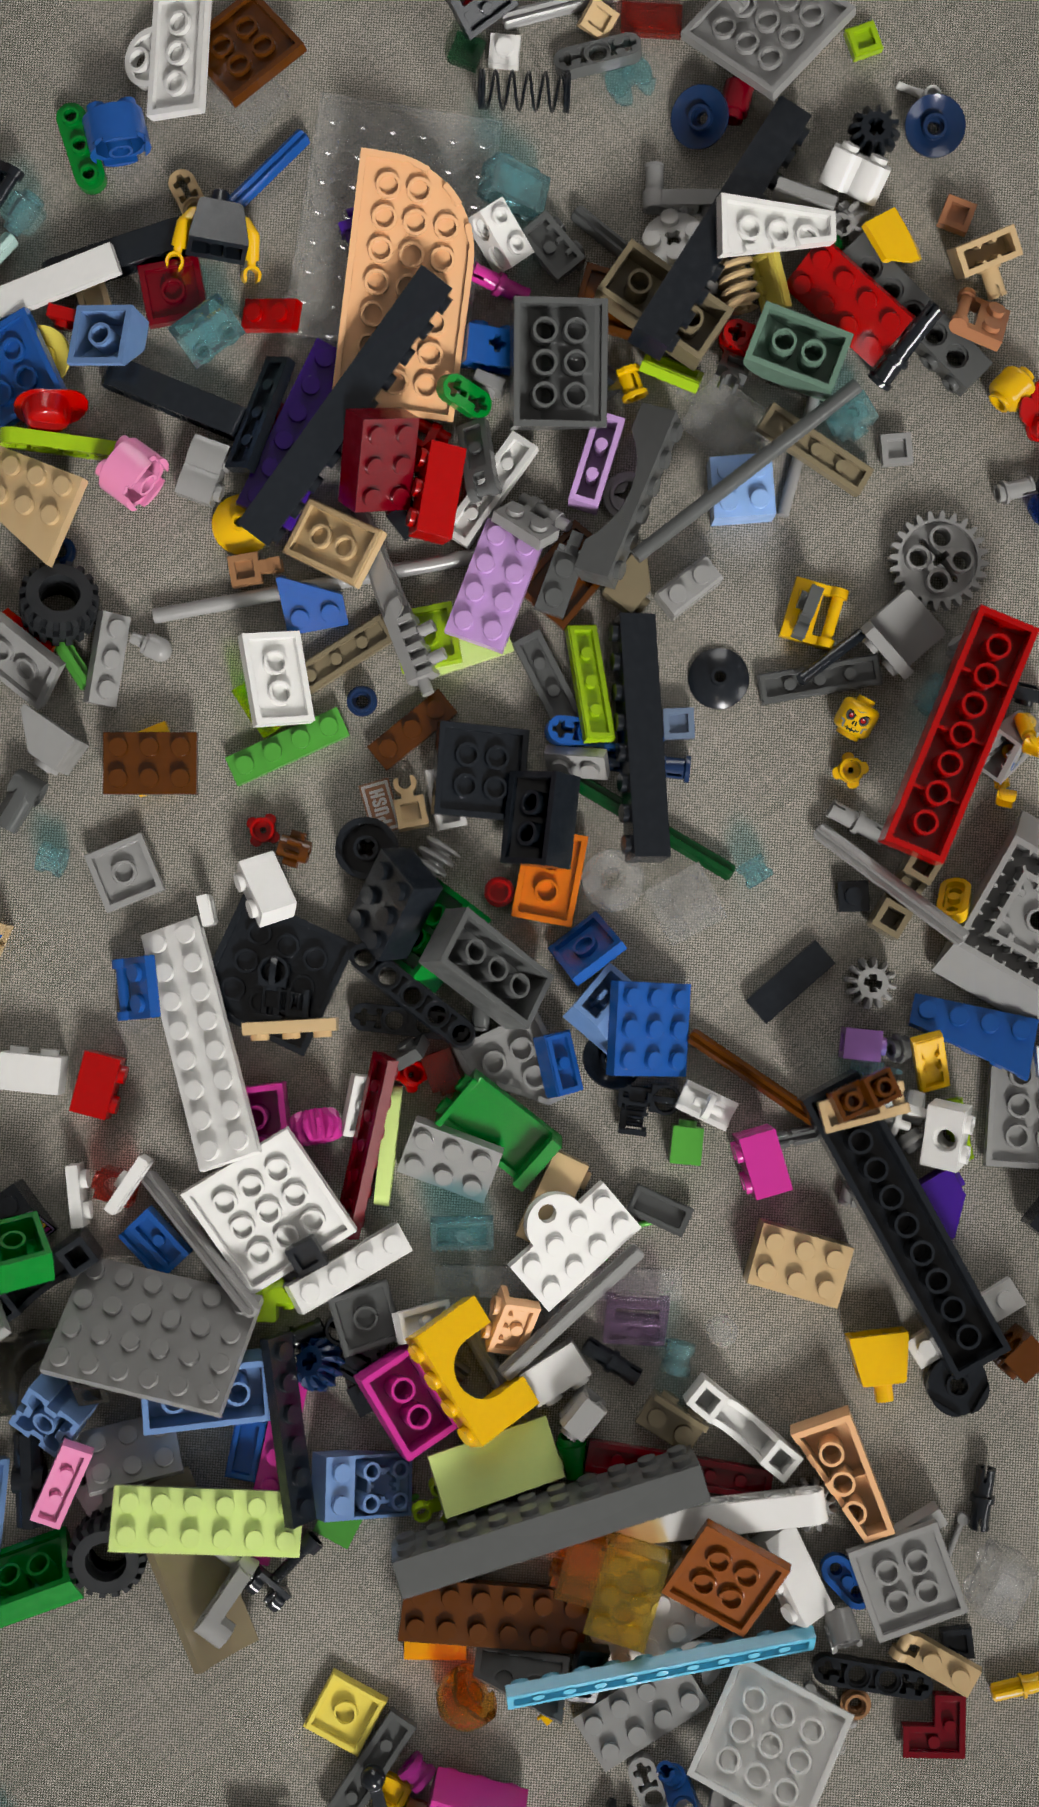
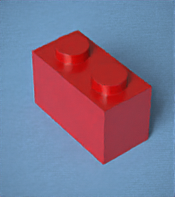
M94 1049L85 1050L69 1111L102 1120L111 1118L112 1114L116 1115L121 1102V1097L117 1096L120 1084L124 1085L129 1072V1067L125 1066L127 1058Z

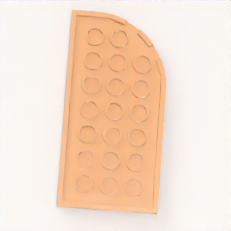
M361 147L332 389L420 266L423 265L453 288L449 295L453 301L443 315L437 312L433 317L431 323L434 325V328L424 341L418 338L412 347L416 353L405 367L400 363L393 373L397 376L394 384L388 392L382 389L375 398L379 402L376 408L402 407L420 419L453 423L455 409L439 398L436 385L439 378L445 374H460L474 265L472 227L462 202L448 182H445L438 174L432 171L429 166L406 155ZM454 382L448 383V387L451 389L450 394L457 393V390L453 387Z

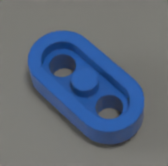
M840 1552L827 1553L820 1562V1573L825 1582L850 1608L855 1610L866 1608L861 1592L858 1594L851 1593V1589L854 1586H858L849 1559ZM833 1563L840 1564V1568L837 1571L830 1570V1566Z

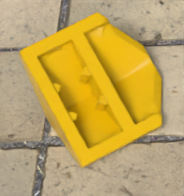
M895 207L872 218L861 226L883 263H889L890 261L913 263L922 259L919 247Z

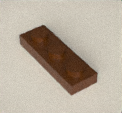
M437 689L432 695L427 697L368 745L367 748L384 769L389 771L437 731V721H450L458 712L441 691Z

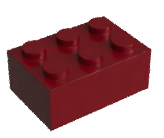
M402 407L346 409L338 495L340 503L355 513L409 510L419 417Z

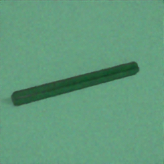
M581 778L579 794L619 817V806L622 804V797L592 779ZM669 826L670 847L724 880L731 878L736 869L735 864Z

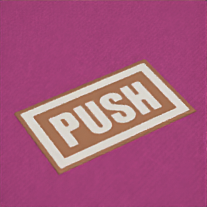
M388 778L359 786L367 817L383 821L392 830L398 829L393 805L394 797Z

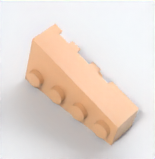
M846 1405L791 1424L790 1434L800 1446L807 1460L820 1475L825 1486L842 1507L843 1512L865 1544L895 1534L893 1521L849 1406Z

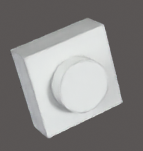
M491 33L488 68L518 71L521 35Z

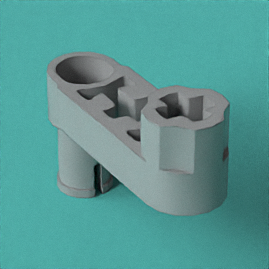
M651 161L645 164V190L642 192V207L645 214L661 215L662 211L672 208L677 210V212L686 213L691 216L702 215L703 219L721 190L664 189V163Z
M214 1555L230 1567V1573L195 1623L193 1631L217 1649H220L228 1641L236 1626L235 1623L225 1616L260 1563L253 1556Z

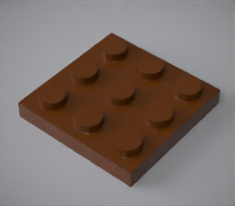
M236 0L211 20L207 78L236 108L307 52V49L301 39L264 0Z

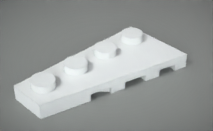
M722 192L716 198L717 258L826 247L836 242V211Z

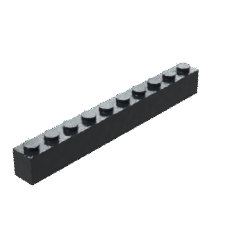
M781 95L717 197L722 192L767 200L768 197L764 193L767 189L773 192L778 178L782 177V174L778 172L781 166L787 169L797 153L792 150L794 145L797 144L801 147L809 134L810 129L806 125L812 115ZM716 198L628 338L627 342L658 361L661 360L666 351L672 354L681 339L677 335L679 329L682 327L687 330L696 315L692 311L694 305L702 306L711 289L706 287L711 280L716 283L725 268L721 264L724 258H717Z
M420 266L237 524L267 546H270L272 542L278 545L288 531L283 527L290 517L296 519L306 506L302 500L308 491L312 494L317 491L324 481L320 476L326 466L332 469L342 456V453L338 450L343 444L346 409L376 408L379 402L375 398L382 389L388 392L394 384L397 376L393 373L400 363L404 367L409 363L416 353L412 347L418 338L423 341L427 338L434 328V325L431 323L433 317L437 312L443 315L452 303L453 299L449 295L453 288L426 267Z

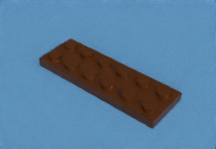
M466 1579L404 1600L401 1599L397 1640L575 1654L578 1642H584L590 1591L588 1588Z

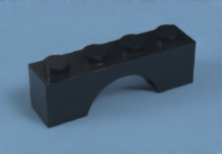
M86 1226L51 1248L55 1280L0 1294V1302L8 1323L22 1314L33 1301L63 1280L75 1278L100 1260L103 1249Z

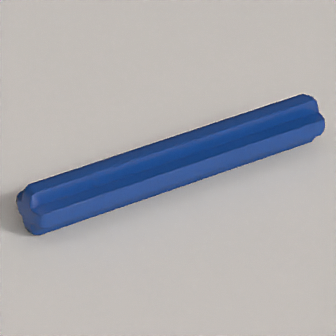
M297 129L230 195V202L240 203L245 208L309 145L310 140L307 134L301 129Z

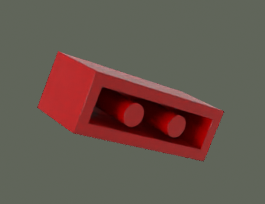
M433 439L419 448L416 456V466H419L418 477L414 478L411 488V496H414L413 507L409 508L406 516V526H409L408 537L440 545L452 539L467 448Z

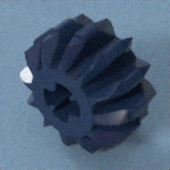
M310 1338L309 1343H301V1352L295 1354L298 1383L306 1390L326 1392L328 1386H336V1377L343 1376L340 1367L346 1363L341 1358L343 1351L326 1338Z

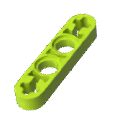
M5 426L0 428V446L99 461L109 457L117 442L20 427Z

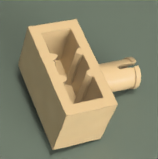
M1014 224L1001 227L946 250L956 280L964 279L974 274H981L988 301L1008 294L999 270L1001 263L1023 255Z

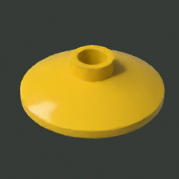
M240 494L230 496L222 501L216 508L212 518V531L216 541L223 549L235 555L258 552L266 545L243 527L236 526V520L246 511V509L236 505Z

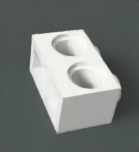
M503 196L468 218L472 227L473 238L493 271L497 273L504 272L534 253L533 248Z

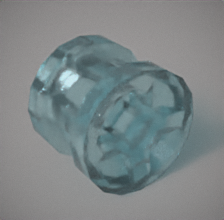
M44 841L36 856L35 870L40 872L49 871L52 876L60 878L67 867L70 850L64 847L54 848L52 843Z
M762 853L757 854L735 869L739 875H743L746 879L745 885L748 890L774 874L772 868L765 865Z

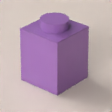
M841 1026L838 1057L880 1062L881 1056H885L887 1038L883 1037V1031Z

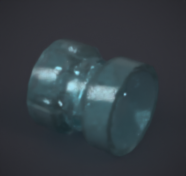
M666 1338L664 1349L667 1354L661 1360L660 1371L673 1376L690 1377L692 1367L689 1363L690 1358L695 1355L696 1345L681 1339Z

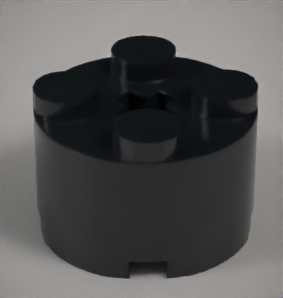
M359 817L346 823L339 831L335 844V855L339 865L345 872L355 878L366 880L380 849L399 847V842L392 829L383 821L372 817ZM365 841L368 844H375L372 848L373 854L371 856L360 854L363 850L361 844Z

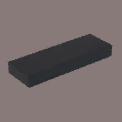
M813 940L745 1001L760 1019L767 1024L836 963L819 943Z

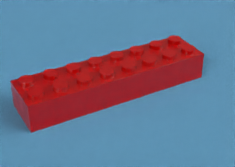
M982 604L972 611L877 842L935 866L944 864L1038 636L1039 628Z

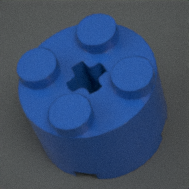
M123 97L118 101L108 103L94 101L86 106L87 112L82 118V125L90 157L94 163L97 164L98 159L102 160L106 167H120L137 162V155L145 152V156L150 153L152 147L143 110L136 104L135 98Z

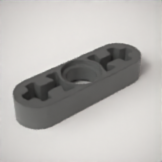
M625 32L564 47L557 51L554 56L556 74L559 77L561 72L564 75L566 72H570L571 80L634 65L642 57L641 39L635 33ZM625 47H630L631 50L626 51ZM611 50H615V55L612 56ZM595 52L606 54L605 58L600 61L590 59L591 55ZM582 57H584L585 63L581 62ZM571 61L572 65L566 66L565 62Z

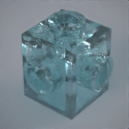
M863 389L860 394L828 418L827 426L832 435L838 436L841 442L849 438L852 441H856L869 432L867 428L876 422L879 415Z

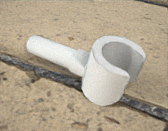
M899 81L896 89L919 99L927 94H941L940 88L936 85H929L923 90Z

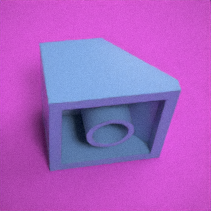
M77 305L67 364L69 366H125L144 352L149 321L133 305Z

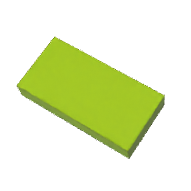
M646 354L639 368L640 372L696 394L704 376L702 371L697 369L692 371L682 363L665 356L658 361Z

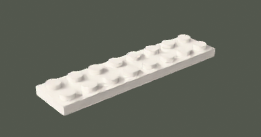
M194 916L141 935L145 955H155L161 1019L199 1171L206 1172L262 1153L201 918Z

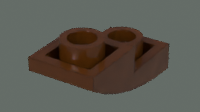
M890 1066L826 1094L839 1124L903 1096Z

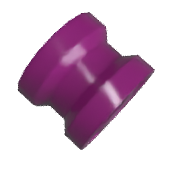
M417 1750L401 1765L397 1776L401 1780H407L410 1783V1789L417 1794L431 1781L435 1775L436 1767L432 1764H427L423 1760V1755Z

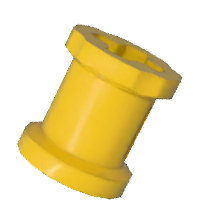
M629 364L616 370L618 381L623 387L622 393L624 396L621 399L624 404L639 401L649 394L648 389L643 387L639 376V364Z

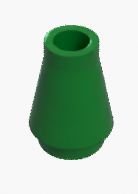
M560 1433L555 1445L563 1461L566 1478L568 1480H577L580 1476L584 1475L586 1440L581 1442L577 1439L576 1442H573L563 1433Z

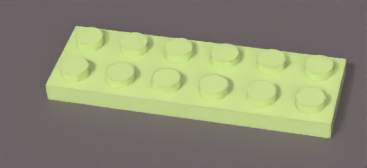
M114 1484L107 1551L300 1558L302 1526L295 1529L285 1528L280 1490Z

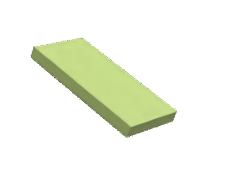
M546 1415L506 1428L483 1447L470 1448L469 1445L462 1443L427 1455L446 1519L565 1477Z

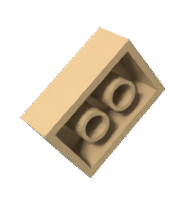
M759 1218L743 1278L748 1284L838 1309L854 1248L847 1242Z

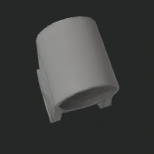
M850 1607L839 1608L825 1614L824 1629L832 1654L837 1653L838 1649L853 1645L863 1646L860 1632Z

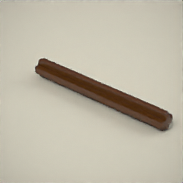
M694 1028L687 1038L689 1044L808 1125H811L797 1100V1096L700 1030Z

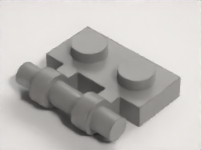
M526 493L520 495L518 503L511 501L494 510L491 520L538 551L558 540L559 529L567 533L573 525L570 520L565 518L563 512L558 509H550L544 505L542 499L537 496L531 497Z

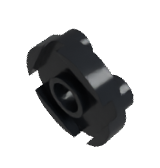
M940 1358L933 1362L926 1375L925 1391L937 1409L952 1417H962L961 1415L973 1414L983 1407L990 1392L988 1377L983 1366L963 1377L962 1383L965 1385L963 1390L957 1389L955 1392H952L950 1382L954 1378L947 1372Z

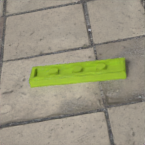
M567 625L565 636L583 744L613 742L616 736L597 625Z

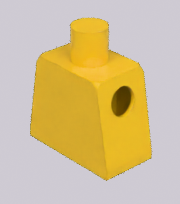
M903 1326L844 1333L858 1382L862 1387L874 1388L875 1402L887 1403L894 1401L892 1384H900L907 1381L908 1331Z

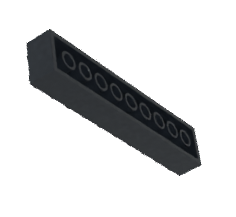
M849 1069L802 1095L797 1100L947 1372L955 1380H958L1012 1349L885 1119L829 1134L824 1133L816 1102L828 1099L827 1093L862 1078L857 1070Z

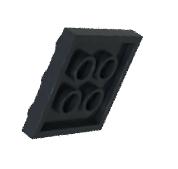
M437 721L431 814L504 821L510 771H527L529 730Z

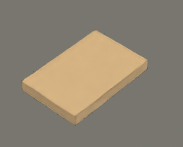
M309 498L282 553L360 589L387 533Z

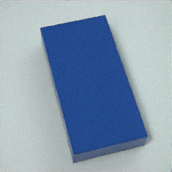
M268 1421L234 1426L224 1477L255 1483Z

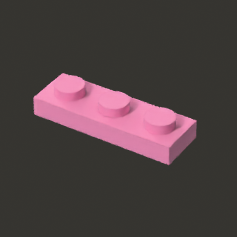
M67 1438L63 1439L31 1512V1521L60 1530L92 1458L94 1447Z

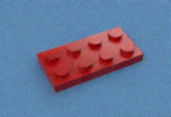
M834 243L831 246L812 248L787 280L789 292L819 320L854 334L849 347L872 367H875L885 356L884 352L886 349L891 348L916 319L911 312Z

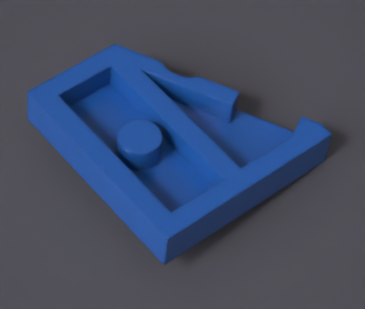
M283 575L276 576L287 631H300L301 634L349 625L343 592L329 588H320L308 582L302 583L288 579Z

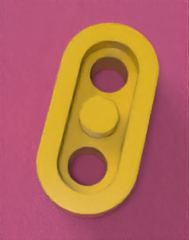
M963 878L946 879L940 884L936 907L957 923L964 922L969 915L971 884Z

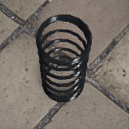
M484 68L479 69V110H487L490 106L496 75L498 102L501 111H504L507 105L511 78H513L516 109L518 112L521 111L529 77L532 108L536 113L539 109L544 79L546 77L550 112L553 113L555 111L562 78L564 90L563 113H569L570 72H566L565 75L563 72L559 74L553 107L551 105L547 71L543 72L535 108L531 71L528 70L526 73L519 107L516 77L512 69L509 73L505 100L502 107L498 70L494 69L486 106V70Z

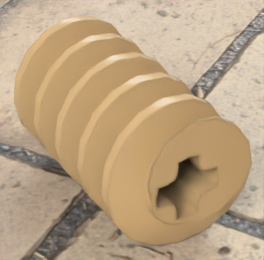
M735 256L730 260L724 258L721 262L725 268L718 278L721 279L718 282V288L723 291L720 296L721 301L734 309L731 316L749 313L759 307L753 304V301L760 297V293L750 292V289L756 287L758 282L756 280H748V277L755 274V269L745 268L746 265L753 261L751 256Z

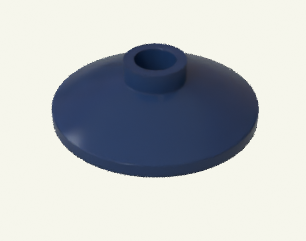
M697 84L683 91L675 101L671 113V127L676 139L685 147L694 150H702L714 145L723 136L729 121V108L725 97L718 89L706 84ZM707 113L708 117L706 123L701 124V116Z
M929 94L918 99L909 109L904 124L905 136L909 145L918 154L928 158H941L953 152L961 143L966 129L965 115L960 105L954 99L944 94ZM928 124H934L937 127L936 134H931L928 131Z

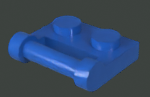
M155 955L111 960L112 969L116 970L120 1012H117L118 1021L161 1017Z

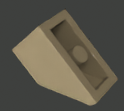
M631 554L626 561L625 575L621 580H618L615 590L605 587L602 592V597L622 613H643L651 602L647 598L651 591L648 559L646 558L639 563Z

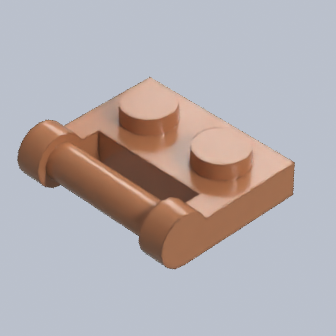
M970 287L962 288L957 296L958 307L956 313L949 322L950 331L997 352L1004 338L1010 311L1005 309L1000 303L989 302L977 297L975 290ZM969 311L976 313L973 324L969 323L967 317Z

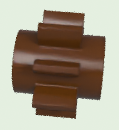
M292 829L290 835L284 833L281 835L276 851V856L283 857L281 864L296 869L299 863L307 864L313 842L306 840L308 834Z

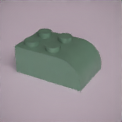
M766 300L743 363L748 370L763 379L824 402L833 391L854 334Z

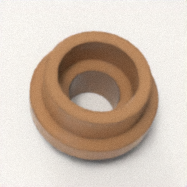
M846 1689L841 1694L839 1700L840 1707L854 1714L853 1720L863 1719L869 1713L871 1700L867 1692ZM853 1698L860 1699V1703L857 1706L849 1705Z

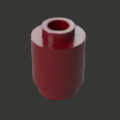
M735 75L725 80L722 91L729 108L728 125L739 126L747 118L754 93L753 87Z

